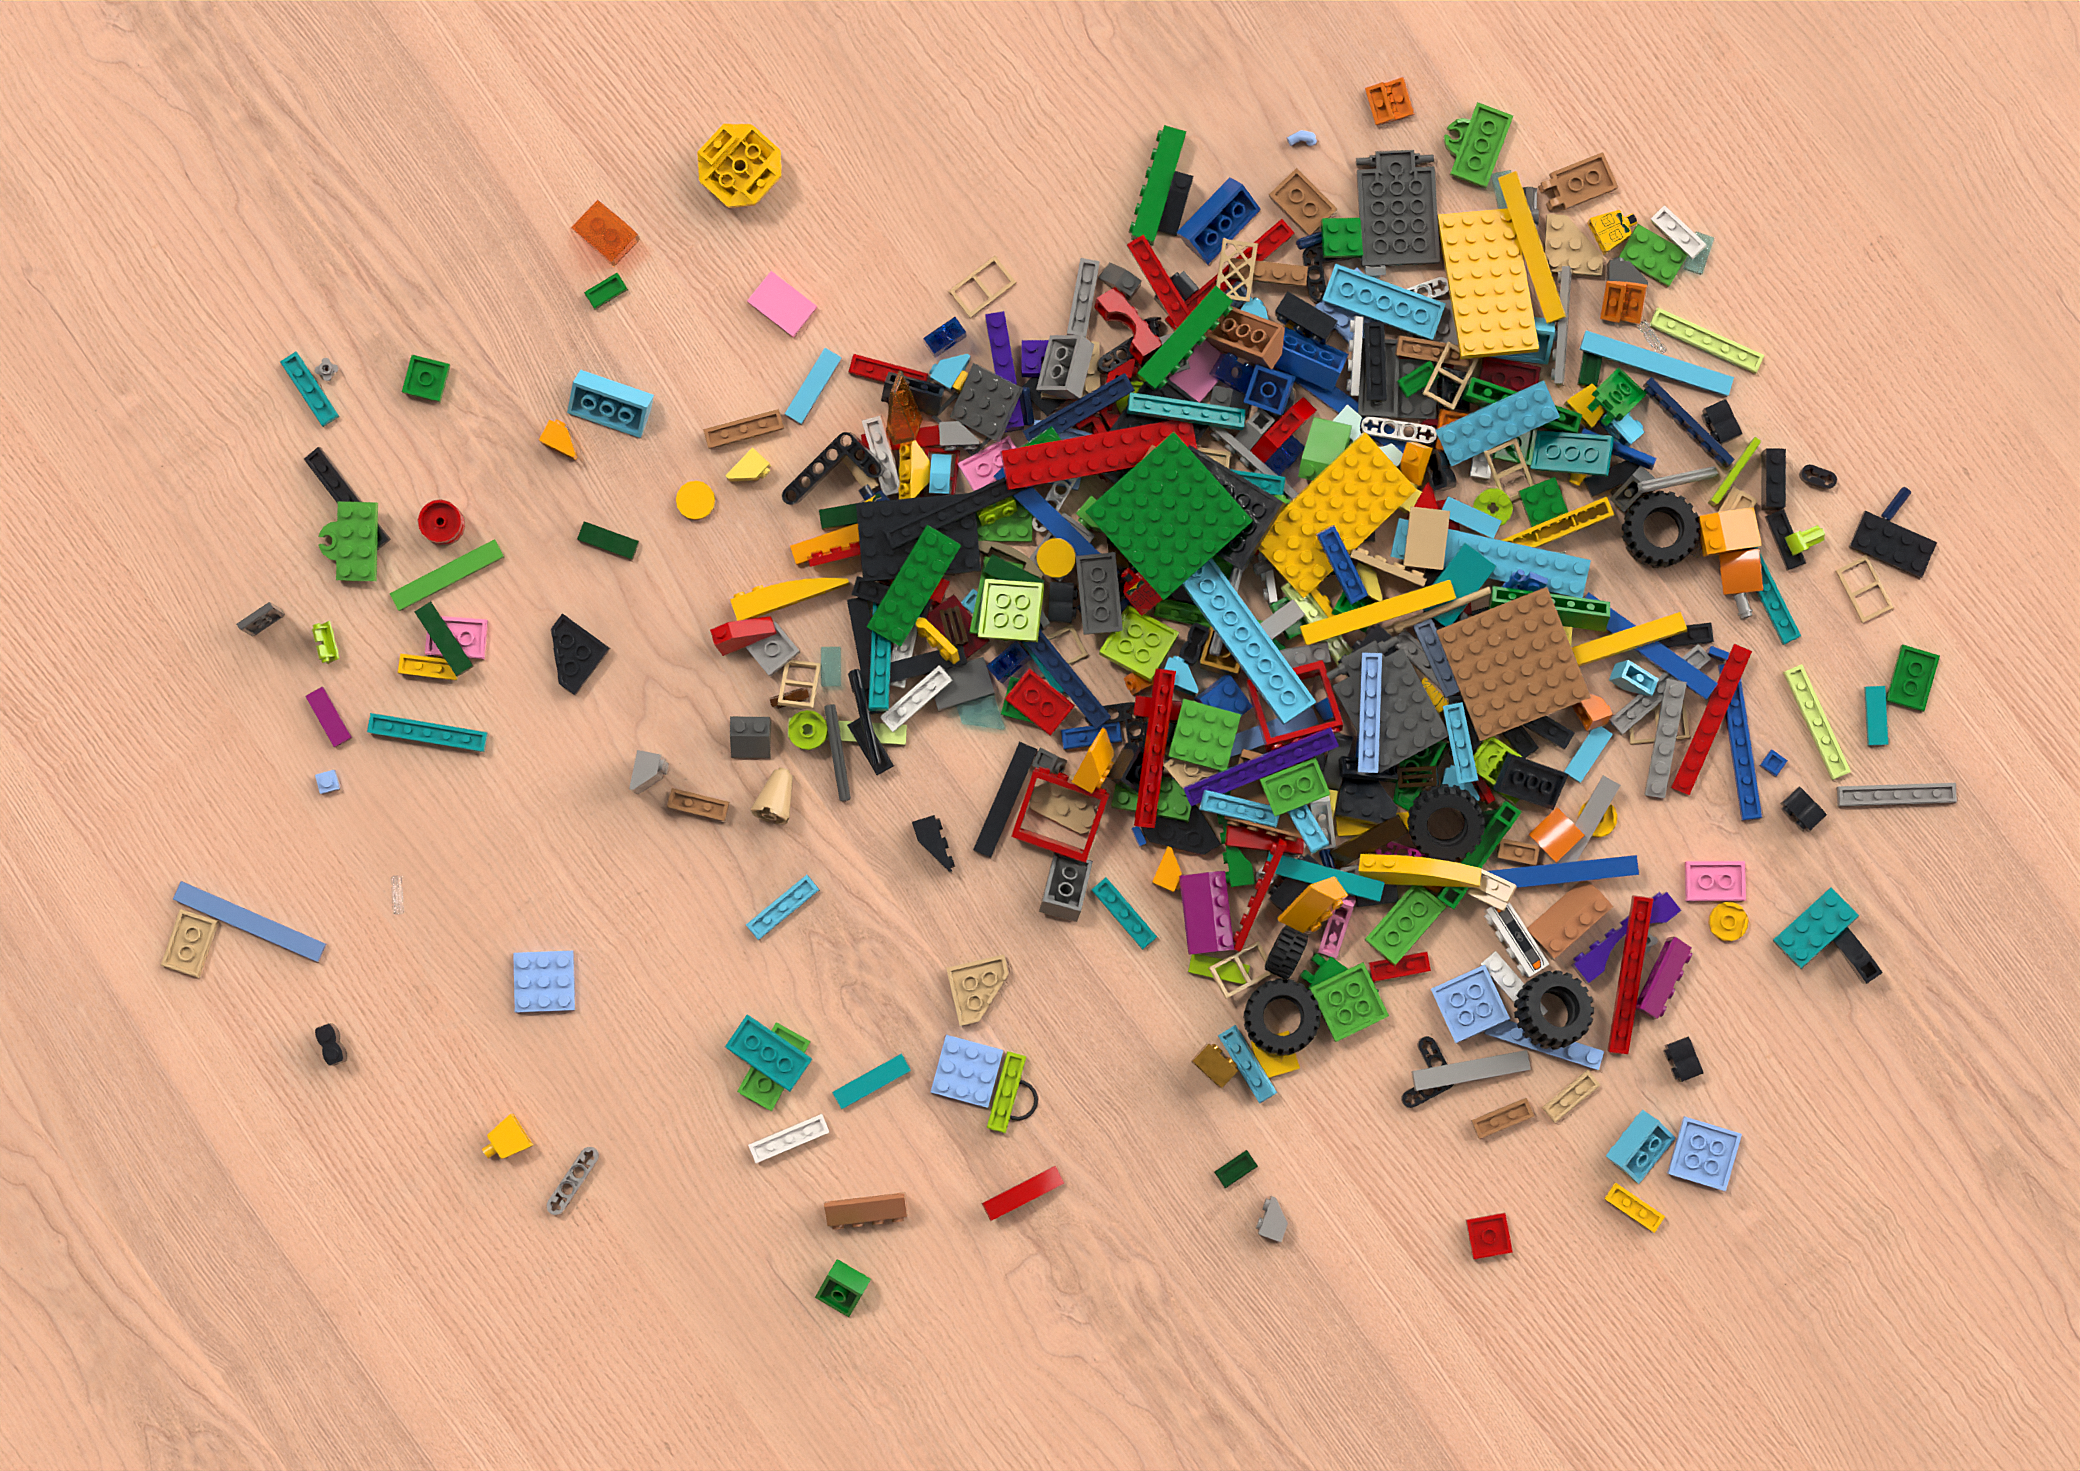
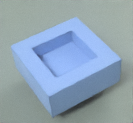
M336 770L315 775L320 794L340 789Z

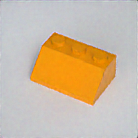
M1101 729L1072 780V783L1090 793H1093L1096 787L1100 789L1114 765V762L1111 760L1115 754L1106 729Z
M1335 876L1309 885L1277 919L1279 922L1302 933L1310 930L1314 932L1322 926V921L1329 919L1333 915L1331 913L1333 910L1340 908L1344 904L1343 900L1348 894Z

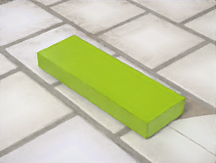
M1192 954L1188 972L1214 978L1209 967L1223 959ZM1228 961L1215 968L1221 980L1246 984L1235 962ZM1242 964L1246 973L1249 974L1250 965Z

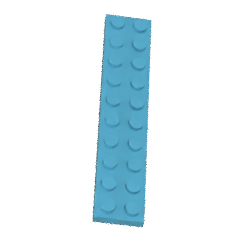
M1398 518L1390 557L1404 559L1409 520ZM1448 529L1443 568L1448 565L1465 542L1497 566L1488 578L1508 582L1512 573L1522 569L1526 576L1531 571L1548 578L1546 587L1550 592L1578 598L1583 597L1591 560Z
M1212 558L1182 584L1188 595L1283 725L1316 703L1315 699Z

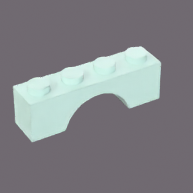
M1346 405L1333 421L1352 425L1350 445L1361 435L1360 422L1362 417L1349 405ZM1392 443L1379 447L1396 467L1401 464L1403 453Z

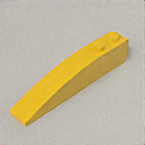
M1604 497L1501 541L1537 548L1612 518L1615 514L1608 497Z
M811 578L787 581L766 587L760 585L752 588V592L747 594L744 592L734 594V598L730 599L737 621L753 619L850 585L847 578Z
M1360 855L1359 875L1385 882L1384 884L1480 888L1481 868L1423 857Z

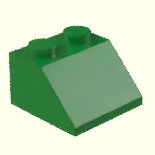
M837 1259L815 1298L843 1315L850 1317L871 1278Z

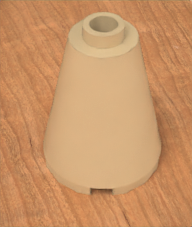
M779 768L773 771L751 807L752 815L766 822L776 820L775 824L778 825L788 823L793 778L788 769Z

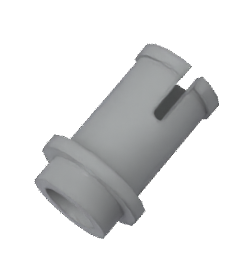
M1746 593L1734 596L1739 611L1738 616L1741 619L1752 616L1751 612L1753 610L1749 607Z

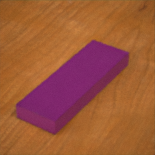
M323 686L305 696L334 747L352 738Z

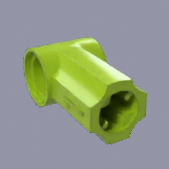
M1817 525L1805 531L1793 533L1785 537V540L1792 555H1796L1809 549L1810 546L1824 541L1825 532L1823 528Z

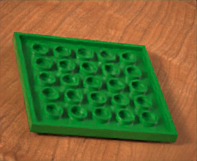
M1175 432L1171 433L1085 511L1163 600L1170 596L1253 521Z

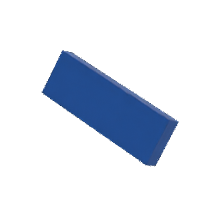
M1120 723L1102 724L1097 729L1093 725L1061 730L1063 750L1091 746L1102 728L1106 729L1111 743L1122 742Z

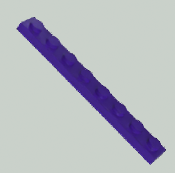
M1330 727L1184 786L1183 789L1190 806L1201 803L1204 790L1223 794L1339 747Z

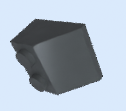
M730 716L731 758H771L770 717Z

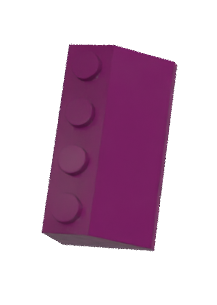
M1225 871L1179 876L1188 955L1234 950Z
M1675 936L1666 939L1637 999V1011L1653 1019H1658L1659 1016L1662 1017L1667 1008L1665 1003L1667 999L1672 998L1675 992L1674 984L1676 981H1680L1684 973L1682 968L1685 963L1688 964L1692 957L1690 952L1692 947Z

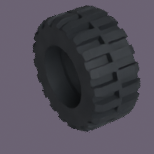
M1664 491L1651 492L1641 497L1629 508L1624 517L1625 521L1622 524V531H1624L1622 538L1623 542L1626 541L1627 551H1631L1634 554L1632 557L1635 560H1641V564L1645 566L1652 565V568H1666L1681 562L1694 550L1695 544L1700 537L1698 530L1701 528L1700 523H1697L1699 516L1697 512H1693V505L1691 503L1687 504L1684 501L1686 498L1681 495L1677 497L1674 492L1670 491L1668 493H1664ZM1654 512H1664L1670 515L1678 526V538L1668 547L1662 548L1653 545L1644 534V521Z
M1442 784V787L1438 788L1437 786H1431L1430 791L1424 790L1421 792V797L1414 799V805L1410 807L1408 812L1407 824L1411 840L1422 855L1426 854L1427 858L1456 862V858L1460 857L1461 860L1467 858L1466 854L1468 852L1472 854L1476 850V844L1480 845L1482 841L1481 835H1484L1485 830L1484 816L1474 796L1470 795L1469 791L1466 789L1461 790L1460 786L1457 785L1449 787L1448 784ZM1445 807L1459 810L1464 817L1465 823L1458 835L1450 839H1439L1430 834L1427 822L1432 813Z
M1559 970L1554 972L1547 971L1526 982L1522 986L1523 988L1518 991L1516 995L1518 999L1514 1002V1007L1517 1008V1011L1514 1012V1017L1519 1020L1517 1023L1518 1028H1522L1524 1031L1522 1035L1525 1038L1530 1037L1532 1044L1538 1045L1540 1043L1541 1048L1548 1049L1551 1047L1552 1050L1569 1046L1588 1032V1026L1592 1025L1593 1018L1590 1017L1594 1014V1007H1591L1593 999L1592 996H1588L1587 992L1589 990L1587 987H1582L1580 979H1573V975L1568 972L1563 974ZM1543 994H1554L1564 1002L1568 1013L1565 1026H1554L1543 1017L1540 1009V1001Z
M1283 978L1265 982V984L1260 985L1252 993L1246 1003L1243 1018L1248 1037L1255 1043L1256 1047L1263 1049L1268 1054H1275V1056L1292 1055L1304 1049L1314 1039L1320 1026L1321 1013L1318 1008V1001L1313 997L1310 989L1307 990L1304 987L1305 985L1296 983L1292 979L1283 980ZM1276 999L1290 1000L1300 1011L1301 1019L1298 1028L1286 1036H1279L1270 1032L1263 1020L1266 1006Z

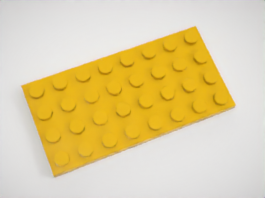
M1508 208L1439 214L1438 228L1460 359L1538 352L1539 345L1522 249Z
M1363 432L1280 512L1258 550L1302 598H1305L1333 571L1316 536L1317 533L1334 525L1348 554H1351L1353 549L1355 550L1417 489L1368 434Z

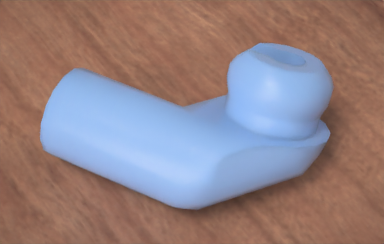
M1300 130L1287 137L1290 146L1300 141L1306 142L1308 146H1313L1317 142L1316 135L1313 132Z

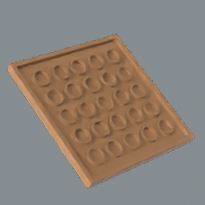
M1547 587L1436 630L1479 741L1591 698Z

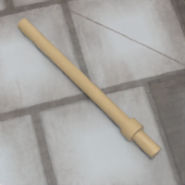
M1489 587L1404 621H1396L1393 625L1384 628V630L1389 634L1395 632L1398 634L1403 632L1405 628L1492 594Z

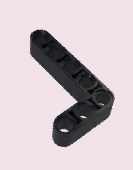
M842 432L783 490L782 500L789 505L801 502L846 456L870 478L881 477L885 467L854 433ZM846 435L850 436L852 440L849 446H845L843 443V438ZM832 449H835L838 453L835 460L829 457V452ZM860 449L865 452V458L862 461L856 455ZM818 463L824 466V471L821 474L817 473L815 469ZM874 463L879 467L876 475L870 471V467ZM805 476L810 479V485L807 488L802 485V479ZM791 490L796 493L794 501L788 498V493Z

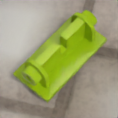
M1011 496L997 502L996 507L991 505L976 512L981 525L992 524L996 520L1010 516L1018 511L1013 497Z
M330 621L323 624H314L312 629L315 642L322 643V645L316 646L319 660L327 664L338 660V648L336 647L334 631Z

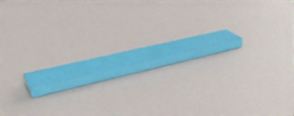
M1587 330L1584 332L1579 349L1726 397L1729 396L1734 379L1732 376Z

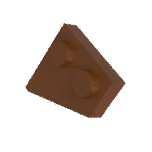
M802 687L786 692L783 695V700L805 701L810 697L809 690ZM779 695L769 698L772 707L776 706L777 709L786 707L778 705Z

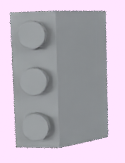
M1050 335L1036 390L1063 399H1081L1094 344L1082 335Z
M637 750L629 789L636 794H640L663 779V774L667 775L669 763L666 762L667 759L661 754Z

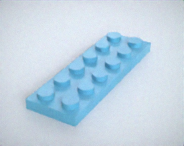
M1338 264L1334 266L1322 302L1377 322H1384L1385 325L1430 341L1434 338L1446 303Z
M1543 380L1435 431L1451 466H1454L1553 421L1560 416Z

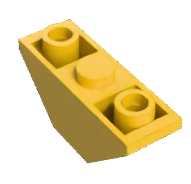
M916 440L900 442L899 499L915 498L930 482L929 459Z

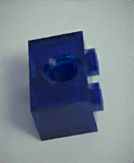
M953 317L925 336L923 342L932 356L936 358L966 338L967 333L958 319Z
M1232 353L1220 354L1209 374L1232 389L1246 394L1255 368L1248 363L1242 364L1238 362V357ZM1234 367L1238 369V375L1235 378L1231 374V370Z
M1291 435L1265 462V465L1276 475L1282 476L1304 452L1305 446Z
M1015 641L986 667L1000 683H1004L1032 658L1021 644Z

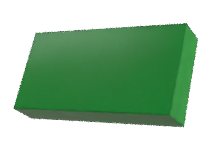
M615 273L584 293L594 310L628 289L619 274Z
M1431 361L1426 362L1396 381L1406 398L1427 386L1435 369ZM1437 373V375H1436L1434 381L1437 380L1438 378H1440V376H1439L1438 373Z

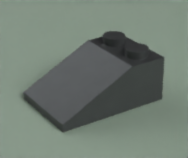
M1054 852L1039 912L1077 922L1082 910L1093 861L1087 859L1085 863Z

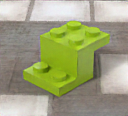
M1494 736L1487 738L1474 754L1477 775L1482 777L1491 789L1495 786L1507 754L1511 753L1522 757ZM1496 791L1514 805L1520 800Z

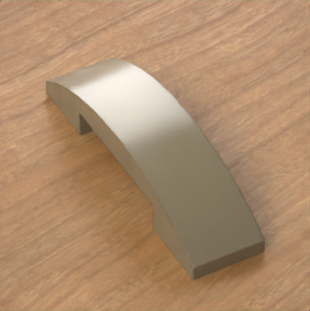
M978 541L980 553L988 556L991 549L1025 564V571L1041 579L1043 578V574L1037 565L1020 551L998 542Z

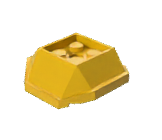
M724 123L697 151L700 184L727 208L756 205L782 177L781 150L752 124ZM740 163L746 166L745 169L742 171H737L735 169V167Z

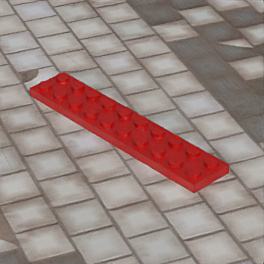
M1170 420L1000 451L1007 489L1013 490L1134 468L1144 458L1151 445L1157 447L1173 432L1177 434L1187 447L1191 445L1197 449L1193 424Z

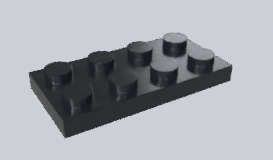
M1864 511L1849 547L1921 579L1937 542L1868 511Z
M1508 753L1493 789L1500 793L1554 810L1569 774Z

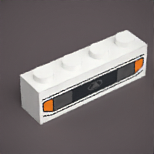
M1510 902L1507 904L1504 912L1492 906L1484 910L1486 913L1484 915L1485 920L1497 930L1495 932L1496 937L1500 942L1504 941L1508 947L1505 949L1511 959L1515 958L1519 964L1516 967L1522 976L1530 977L1549 965Z

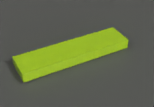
M1754 437L1708 504L1714 507L1720 502L1761 443L1760 439Z
M1007 1051L987 1124L988 1129L1006 1133L1027 1056Z

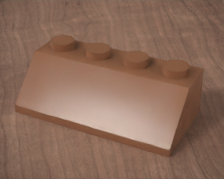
M1232 307L1233 309L1226 317L1222 315L1218 319L1220 324L1214 331L1209 330L1205 334L1206 339L1214 348L1272 370L1282 355L1285 327Z
M1579 881L1534 921L1527 930L1534 941L1552 960L1558 957L1614 906L1589 881Z
M905 1192L827 1201L824 1203L827 1226H832V1229H842L844 1224H852V1227L864 1226V1222L872 1221V1225L883 1224L885 1219H892V1222L904 1221V1217L908 1216Z

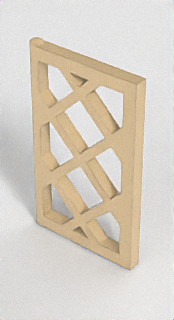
M1223 238L1216 286L1220 289V284L1225 282L1231 290L1226 294L1229 298L1250 302L1258 244ZM1226 244H1232L1236 248V251L1229 256L1225 254ZM1245 247H1253L1252 257L1249 259L1241 251ZM1239 252L1245 262L1236 268L1230 258ZM1227 261L1233 268V271L1224 276L1222 269L1223 264ZM1248 264L1250 273L1249 277L1245 280L1239 270ZM1236 273L1242 280V283L1233 288L1227 279ZM1245 284L1247 294L1246 297H1241L1237 294L1236 290Z

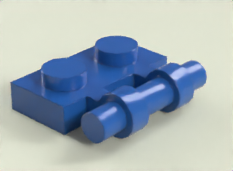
M1519 569L1517 572L1512 573L1509 578L1510 580L1501 587L1535 592L1546 587L1548 578L1531 571L1526 576L1524 575L1525 572Z

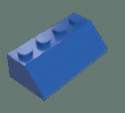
M1229 177L1177 231V234L1186 246L1206 264H1209L1221 252L1223 238L1232 240L1261 208L1242 183Z
M1285 327L1282 355L1274 367L1283 370L1287 374L1298 376L1306 382L1319 385L1322 389L1333 391L1349 354L1327 344H1317L1310 337Z

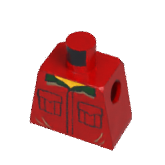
M1128 568L1122 573L1121 577L1126 581L1123 593L1141 616L1162 600L1161 596L1139 572L1135 574Z

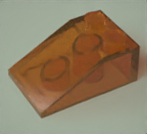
M599 200L571 227L613 267L640 240L639 235Z
M898 371L889 399L886 434L888 438H891L893 445L915 441L923 420L902 371Z

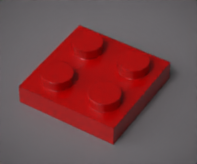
M1506 1213L1465 1219L1473 1259L1513 1253Z

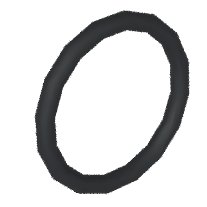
M1020 1080L1019 1084L1027 1086L1033 1093V1107L1026 1115L1020 1117L1011 1115V1120L1020 1121L1027 1119L1037 1108L1038 1096L1036 1090L1030 1083L1024 1080Z

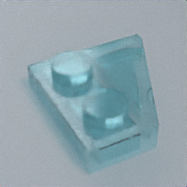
M994 695L956 706L961 723L964 725L999 730L1005 729Z

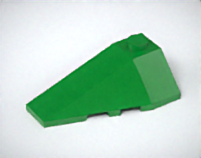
M1444 738L1401 761L1399 766H1439L1449 748V739ZM1432 770L1402 772V774H1432ZM1431 778L1403 779V783L1429 782ZM1397 780L1393 802L1409 811L1410 807L1414 805V799L1420 797L1421 792L1426 786L1399 788Z

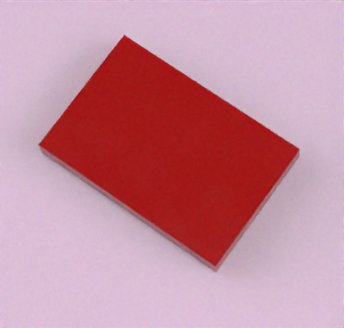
M1030 668L1004 698L1049 736L1053 734L1075 707L1071 701Z

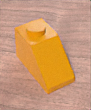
M549 419L539 438L540 443L577 460L575 447L570 432L565 427L566 424L557 419L555 422Z
M1416 442L1406 443L1401 459L1402 474L1411 483L1421 486L1433 448Z
M1167 846L1152 884L1174 892L1175 889H1180L1179 876L1182 873L1172 848Z

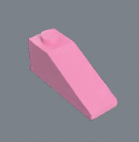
M1348 895L1343 900L1344 904L1331 912L1333 915L1328 919L1318 953L1337 959L1356 901L1355 897Z

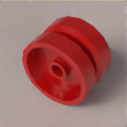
M440 499L425 504L418 516V526L421 533L433 544L447 546L457 542L463 535L465 520L461 511L449 501ZM444 520V523L442 525L438 524L440 521L443 522Z

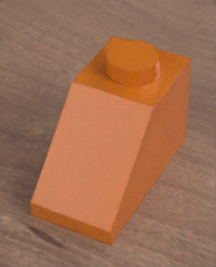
M1590 694L1591 698L1571 705L1587 731L1606 725L1613 715L1611 708L1605 703L1604 699Z

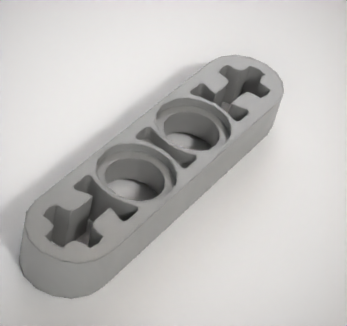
M586 1147L581 1151L548 1200L547 1210L549 1213L558 1215L568 1206L599 1159V1152L596 1148ZM592 1150L595 1158L594 1160H588L586 1164L590 1165V1167L587 1168L584 1164L579 1163V1160L581 1159L584 1162L587 1158L585 1152ZM575 1167L583 1168L584 1175L581 1178L574 1176L573 1170ZM565 1183H569L573 1187V1191L569 1195L562 1192V1186ZM557 1193H559L561 1197L567 1198L566 1202L564 1200L560 1202V1210H552V1201L557 1202L560 1198L556 1196Z

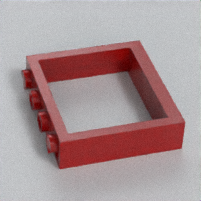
M1323 660L1292 669L1300 680L1320 675L1335 721L1271 738L1257 695L1259 691L1251 680H1247V691L1266 751L1278 749L1330 727L1334 735L1343 731V721L1330 681L1326 675L1327 672Z
M1035 767L1011 837L1086 863L1110 793L1106 792L1107 790L1102 787L1100 789L1096 787L1093 793H1090L1072 783V780L1066 774L1058 773L1057 775L1051 773L1049 768ZM1037 778L1101 800L1084 849L1021 828Z

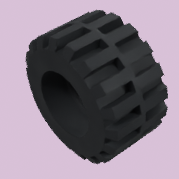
M1287 925L1283 927L1265 962V970L1285 980L1289 979L1305 950L1308 935Z

